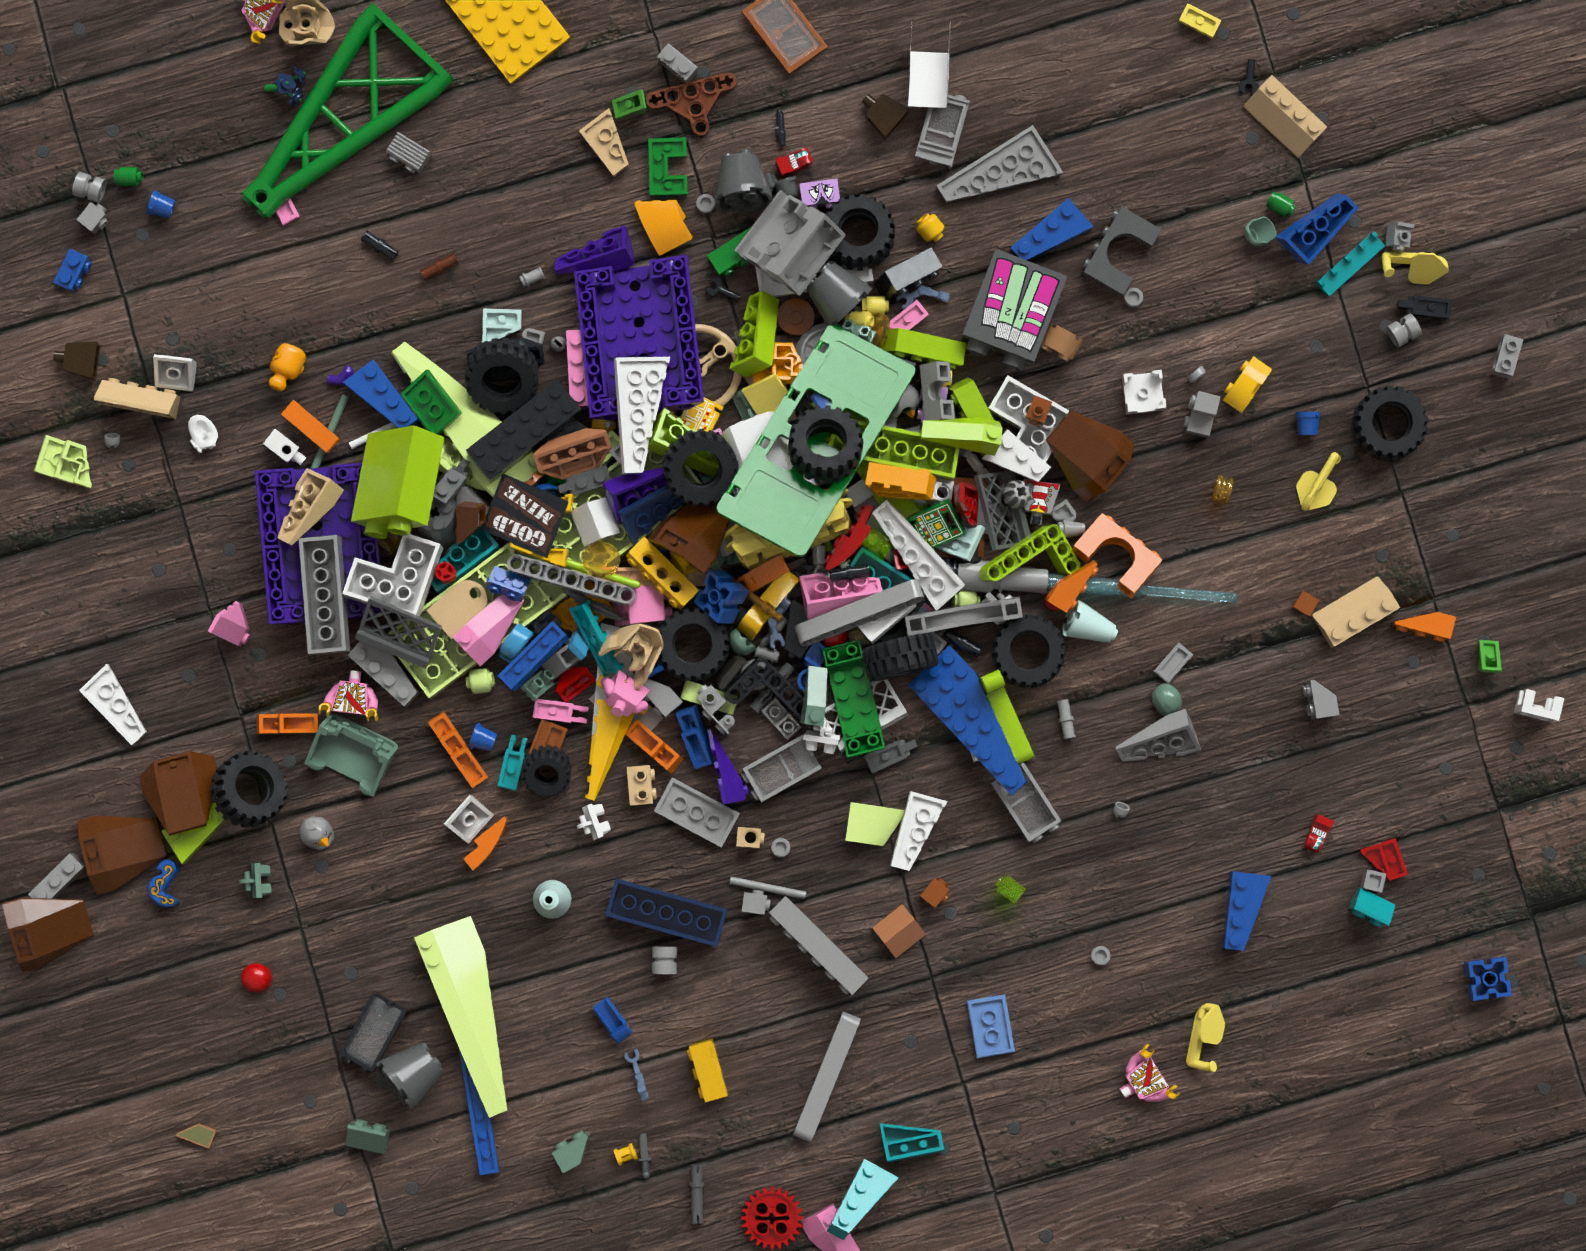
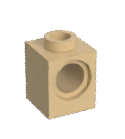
M738 827L736 846L760 848V844H764L765 833H761V829ZM748 832L755 833L756 841L754 843L746 842L745 836Z

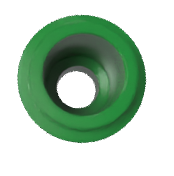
M120 167L114 171V182L120 186H139L143 182V172L140 171L139 167Z
M1273 192L1266 204L1270 207L1269 209L1283 217L1291 216L1296 208L1293 205L1295 201L1280 192Z

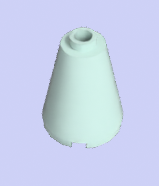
M1077 600L1073 610L1069 609L1065 617L1068 618L1067 624L1063 623L1062 635L1066 637L1109 643L1116 638L1118 633L1115 624L1079 600Z
M548 880L536 888L533 895V904L536 911L543 917L550 919L563 916L570 908L571 893L562 882ZM547 896L552 897V903L547 902Z

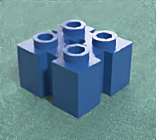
M709 570L703 582L706 587L699 590L694 600V603L703 611H710L708 615L717 623H733L739 612L738 604H743L749 592L742 584L733 582L734 578L725 570Z
M1507 957L1487 958V963L1485 964L1484 960L1480 959L1464 961L1466 977H1471L1472 984H1467L1469 1000L1489 999L1488 994L1491 993L1492 997L1496 998L1512 996L1510 980H1506L1504 973H1509ZM1486 974L1491 976L1489 983L1484 980Z

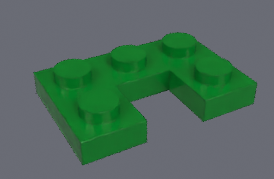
M648 139L650 196L688 195L687 175L668 176V158H687V139Z

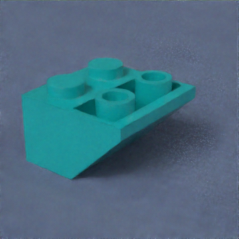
M1358 887L1348 909L1352 910V915L1361 919L1367 917L1370 919L1369 923L1377 927H1383V925H1390L1395 904Z

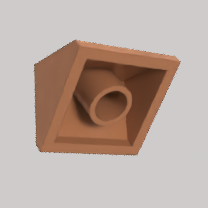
M903 904L872 927L895 958L926 935Z

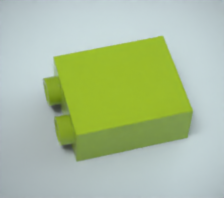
M415 425L369 433L351 522L365 526L364 534L377 539H386L388 532L408 536L411 533V528L428 526L445 437Z

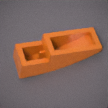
M294 400L281 413L282 416L326 453H329L340 440Z
M318 714L256 715L257 734L317 733Z
M638 719L628 728L626 735L671 774L684 760Z
M506 817L500 819L474 840L478 847L463 858L473 871L483 864L496 848L508 822Z

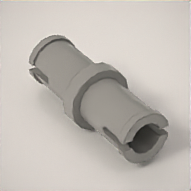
M1069 700L1057 701L1060 715L1058 720L1062 726L1063 738H1075L1072 722L1074 717L1071 716Z

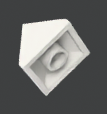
M154 354L155 387L193 391L196 361L190 358Z
M606 497L587 502L572 510L571 514L584 547L620 534Z
M469 795L444 824L469 844L494 814L473 795Z

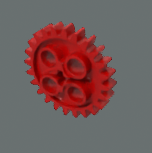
M771 1186L770 1191L763 1187V1193L756 1190L757 1197L752 1194L749 1196L752 1202L745 1201L748 1208L742 1209L746 1213V1215L741 1217L742 1220H746L742 1227H748L745 1235L752 1234L750 1241L755 1238L757 1239L756 1246L762 1242L763 1249L768 1244L771 1250L775 1248V1244L781 1249L783 1242L788 1246V1239L795 1241L793 1234L799 1235L801 1233L797 1227H803V1224L799 1222V1220L804 1219V1216L799 1215L803 1208H797L800 1201L794 1202L795 1195L789 1197V1190L782 1193V1187H779L777 1191H775L774 1186ZM759 1203L767 1205L768 1210L766 1213H761L758 1210ZM779 1203H784L787 1206L785 1213L778 1211L777 1205ZM773 1213L775 1217L789 1216L790 1219H776L773 1223L771 1219H756L755 1217H768ZM765 1223L768 1226V1231L764 1233L759 1231L758 1224ZM778 1223H785L787 1231L784 1233L780 1232L777 1228Z

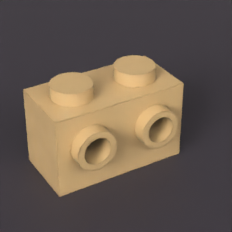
M651 765L627 767L630 806L654 804V800L657 799L656 788H652V780H655V770L651 769Z

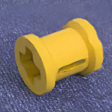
M632 1143L625 1148L614 1149L619 1166L631 1159H638Z

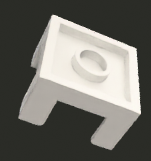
M1154 370L1151 373L1133 375V373L1123 374L1122 384L1126 415L1163 411L1166 409V400L1163 398L1161 382L1163 380L1162 370Z
M1525 689L1518 692L1514 713L1548 722L1559 721L1564 698L1557 696L1554 699L1547 698L1544 707L1533 704L1535 691Z

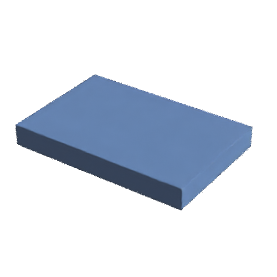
M1005 994L968 1000L967 1005L976 1057L982 1058L1015 1052Z

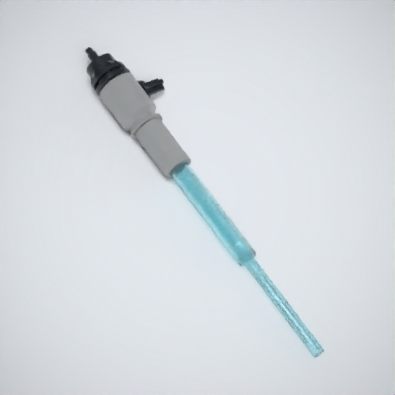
M979 543L971 561L964 559L957 561L956 557H953L952 561H950V557L942 559L965 584L960 589L965 591L988 593L995 589L998 592L1007 590L1046 594V591H1051L1057 581L1067 576L1048 573L1047 569L1018 567L998 581L984 582L979 576V571L982 566L990 561L981 560L982 557L978 556ZM990 569V570H989V575L992 577V576H993V572H992V570ZM1089 577L1086 582L1088 586L1084 594L1128 597L1116 588L1120 579ZM1143 585L1133 597L1141 598V595L1232 603L1237 601V593Z

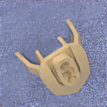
M287 0V6L280 14L279 35L287 46L325 44L332 37L335 30V23L330 11L319 0ZM292 23V27L287 29L286 25Z
M634 624L617 629L610 637L606 638L598 655L601 657L611 650H616L613 655L614 657H617L620 652L633 657L628 670L635 671L634 688L638 690L646 683L648 676L655 666L664 647L663 639L658 629L644 624Z

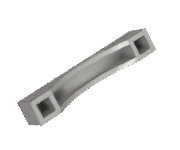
M1020 597L939 609L937 611L909 614L905 616L909 636L964 625L1022 618L1023 615Z

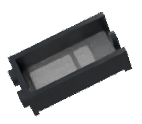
M373 992L339 1053L343 1056L342 1059L350 1064L355 1062L360 1065L359 1069L366 1073L370 1071L375 1072V1064L383 1058L409 1010L379 993Z

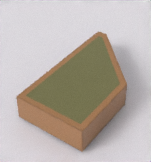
M199 1123L177 1133L176 1136L210 1149L217 1130Z

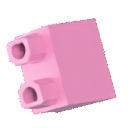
M640 586L637 589L630 587L636 593L637 600L632 606L613 603L615 612L623 617L621 622L614 620V624L616 627L663 621L672 615V608L664 607V600L669 599L664 594L658 593L654 588L655 586ZM625 592L622 599L624 601L630 600L632 593Z

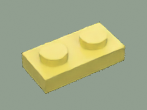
M1187 4L1178 22L1212 39L1222 20Z

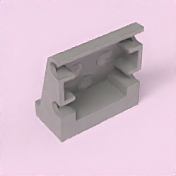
M780 190L734 251L743 259L800 296L846 234L826 214L813 207L809 208L804 202L791 195L787 196Z

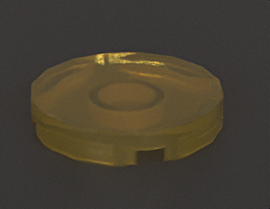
M880 313L874 315V326L871 327V330L876 331L877 335L871 344L882 348L887 340L886 330L890 329L888 316Z
M595 542L584 549L582 565L590 575L607 577L614 574L619 568L620 554L612 544Z

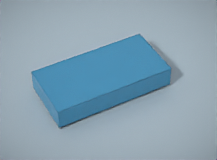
M577 627L572 633L568 648L579 660H582L586 657L589 647Z

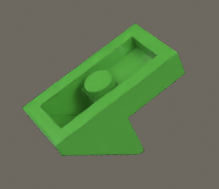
M638 90L612 100L615 119H621L632 114H645L646 103L643 90Z
M1479 640V663L1477 670L1501 673L1499 641Z

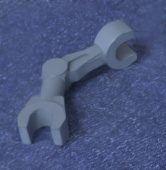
M921 285L915 291L904 293L896 299L898 302L902 299L907 301L902 306L904 310L919 296H931L939 301L948 303L950 294L943 291L938 292Z
M786 597L780 604L777 612L782 615L792 601ZM771 617L768 619L767 625L771 633L769 646L773 650L775 649V641L780 642L781 648L785 646V641L781 633H778L777 621Z
M635 1049V1058H630L628 1052H626L625 1059L633 1064L638 1092L641 1100L644 1101L649 1099L644 1076L640 1072L637 1063L640 1053L638 1049Z

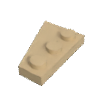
M608 108L579 130V132L609 172L615 177L628 167L629 164L610 109Z

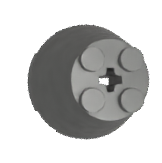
M748 149L741 150L740 153L722 155L715 194L716 208L723 213L735 211L738 212V215L752 214L764 210L765 205L770 203L773 197L759 158L751 154V150Z
M830 261L819 271L821 274L819 277L817 275L814 276L806 289L828 326L836 325L872 290L866 282Z
M454 498L446 507L432 500L428 526L414 528L418 537L440 543L443 549L449 548L457 542V537L455 536V528L457 526L455 509L457 503Z
M424 1042L381 1059L375 1064L379 1073L384 1075L389 1088L403 1105H408L409 1111L419 1104L443 1072L440 1061L436 1057L432 1058L429 1053L430 1049Z

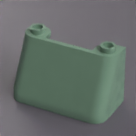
M330 714L320 724L304 764L316 771L322 770L326 766L360 782L359 789L363 794L374 797L396 754L398 745L394 741L338 714Z

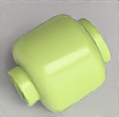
M959 590L951 597V606L958 607L980 603V596H977L975 591Z
M488 668L471 670L469 677H466L467 688H470L474 694L490 692L492 687H495L494 673L490 672Z

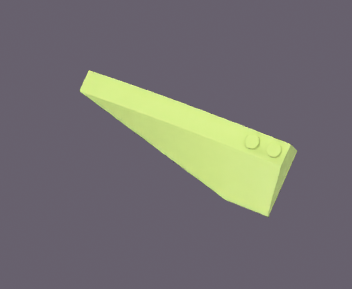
M406 342L402 343L391 354L403 372L408 374L411 379L410 382L412 383L426 369L430 370L461 410L462 414L443 432L452 440L454 449L460 452L463 459L470 462L469 467L473 472L472 476L494 497L501 476L490 483L467 455L466 449L502 421L491 413L488 408L483 410L480 408V403L475 404L472 401V396L468 395L467 390L445 371ZM533 452L504 474L522 482L529 480L538 470L532 455Z
M470 916L414 938L485 1110L489 1118L507 1111V1103L500 1064L486 953Z

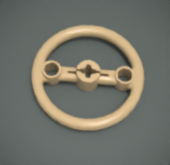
M695 324L696 333L709 334L719 339L713 350L702 359H699L700 365H703L701 368L702 378L705 377L707 369L719 359L725 358L728 354L732 356L733 362H735L736 355L734 350L736 345L724 332L712 326ZM723 346L726 350L723 356L716 355V347ZM734 372L730 387L722 397L714 402L724 406L738 390L742 375Z

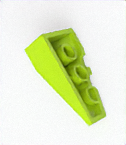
M982 417L924 420L922 422L920 439L995 456L1001 445L1003 428L999 421Z

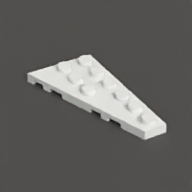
M670 357L614 358L622 474H640L644 471L648 444L652 437V427L656 420L662 395V385L666 378V369Z

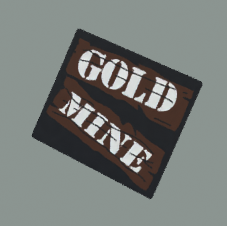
M502 474L482 530L547 558L568 501L511 476Z

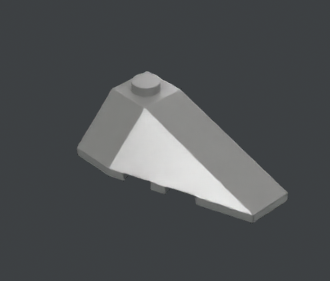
M1186 709L1166 715L1116 746L1122 762L1145 760L1148 756L1157 755L1158 758H1165L1167 754L1183 756L1201 750L1192 721Z

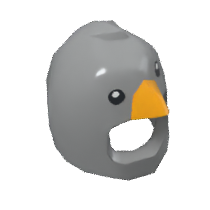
M908 385L889 418L898 417L900 413L907 414L911 418L915 416V411L919 407L921 399L913 385Z
M311 816L306 818L299 828L302 842L310 848L323 850L330 847L334 840L332 826L322 817Z

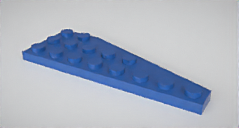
M949 645L938 655V665L922 671L908 686L1001 785L1014 796L1027 783L1013 755L977 673Z

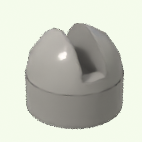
M556 336L551 340V348L555 352H562L566 348V341L564 338ZM557 340L563 346L560 348L554 341Z
M117 433L105 434L106 446L108 448H111V446L116 448L120 444V435Z
M1116 802L1113 814L1115 817L1119 815L1120 818H1124L1127 816L1130 807L1123 802Z

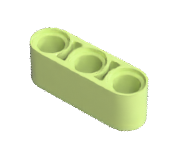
M685 681L680 699L703 705L697 699L699 696L697 692L704 685ZM715 689L724 698V692ZM709 694L706 698L707 701L712 702L714 696ZM729 694V697H730L731 700H734V699H736V698L738 697V696ZM726 700L727 703L718 711L733 715L736 704Z

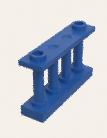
M552 621L498 677L511 690L513 689L516 692L569 637Z

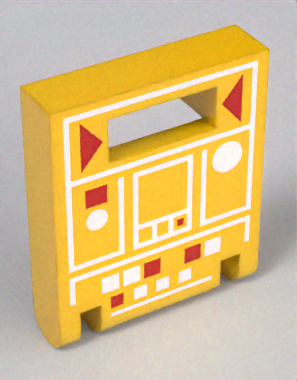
M704 397L703 403L689 410H684L681 417L674 415L675 412H670V414L676 419L680 418L684 421L683 424L692 430L704 429V431L708 432L709 430L713 431L720 416V413L714 411V409L722 411L724 407Z

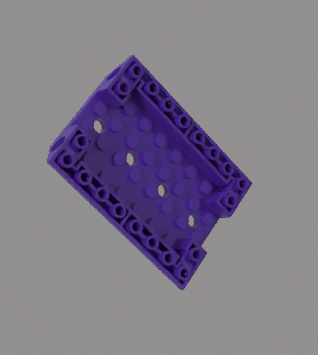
M687 255L649 260L650 265L618 271H614L612 266L574 272L591 419L618 420L614 358L641 357L642 355H647L648 357H670L666 369V378L662 385V395L657 414L664 408L670 412L684 411L704 402ZM633 283L641 285L638 291L630 289ZM643 319L645 321L644 325L640 328L635 327V321Z
M362 463L309 468L330 478L344 491L336 504L318 520L322 524L321 530L315 531L311 527L300 538L341 536L345 584L354 558L380 565L378 539L365 535V526L351 522ZM294 468L255 471L269 624L305 623L299 539L291 546L277 537L283 520L288 516L291 509L289 503L291 500H294L296 495L295 486L306 469L294 470ZM346 598L348 619L363 618L367 604ZM371 606L375 614L382 612L380 608Z

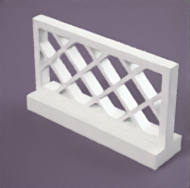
M888 680L871 682L873 695L884 697L882 707L876 706L880 710L879 720L882 730L908 716L906 709ZM882 681L887 686L885 694L875 692L876 685ZM887 698L894 699L898 704L893 709L884 708ZM836 703L826 707L825 714L829 711L837 712V709H835ZM838 714L835 723L827 721L826 727L831 728L830 725H834L832 734H835L837 726L841 727V725L838 724ZM844 737L840 739L837 745L841 753L846 752L843 741Z

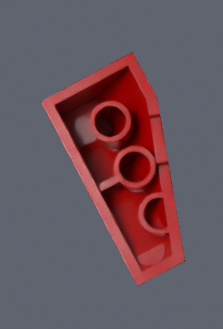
M960 482L953 486L952 505L970 526L977 527L979 507L977 487Z

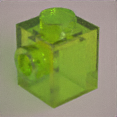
M874 528L871 529L862 542L870 552L882 560L893 547L892 542Z
M1008 875L1005 878L1001 876L995 884L997 886L995 891L1013 904L1018 901L1026 890L1025 887Z

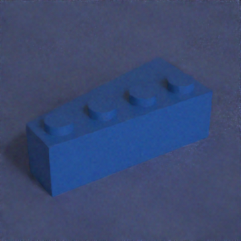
M1336 193L1275 236V238L1299 263L1309 265L1357 211L1358 207L1347 195Z
M374 359L343 381L351 391L397 428L413 425L418 427L421 425V422Z

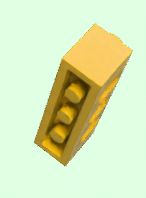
M645 537L627 553L628 563L634 568L637 567L641 571L642 577L647 581H651L655 585L656 591L661 595L664 594L674 608L678 607L681 610L699 591ZM643 557L650 558L652 564H644ZM659 570L663 571L665 578H659L656 572ZM676 584L679 587V592H673L670 585Z

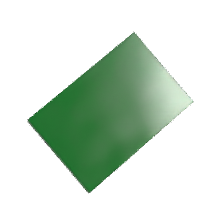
M428 369L400 394L424 427L437 435H440L444 429L450 426L462 414L458 406Z

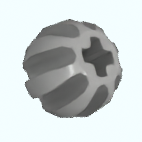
M1021 480L1010 481L1003 489L1002 494L1005 496L1003 500L1006 504L1009 503L1011 508H1022L1031 499L1030 487L1028 485L1025 486L1024 481Z

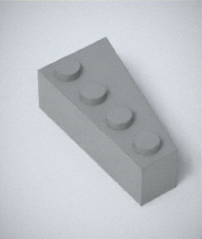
M361 641L348 654L354 662L404 707H408L420 694L394 655Z

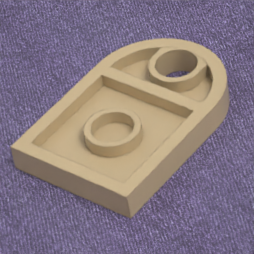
M464 580L453 586L426 611L442 626L441 628L451 639H454L453 636L487 607L488 596L485 589L479 583L472 580ZM473 588H479L481 591V595L477 599H473L470 596Z

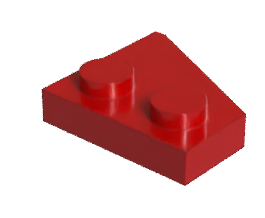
M1396 838L1360 849L1361 853L1377 869L1385 873L1390 881L1408 875Z

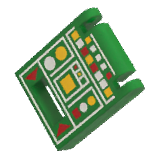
M949 498L907 517L909 522L916 520L911 525L932 549L966 533ZM948 511L956 524L951 529L943 515Z

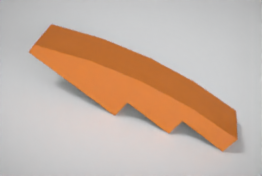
M444 711L428 721V724L472 788L488 778Z

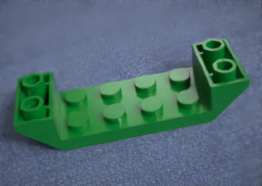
M860 640L822 649L844 737L843 741L847 758L885 749L871 682L867 677L862 657Z

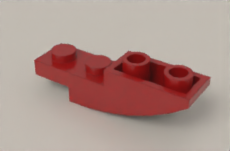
M866 504L865 507L862 506L857 514L860 518L857 524H852L848 532L851 534L850 538L843 534L841 538L837 537L833 544L835 548L833 554H829L824 562L827 571L834 570L848 561L867 540L873 530L872 527L867 525L875 509L873 506Z

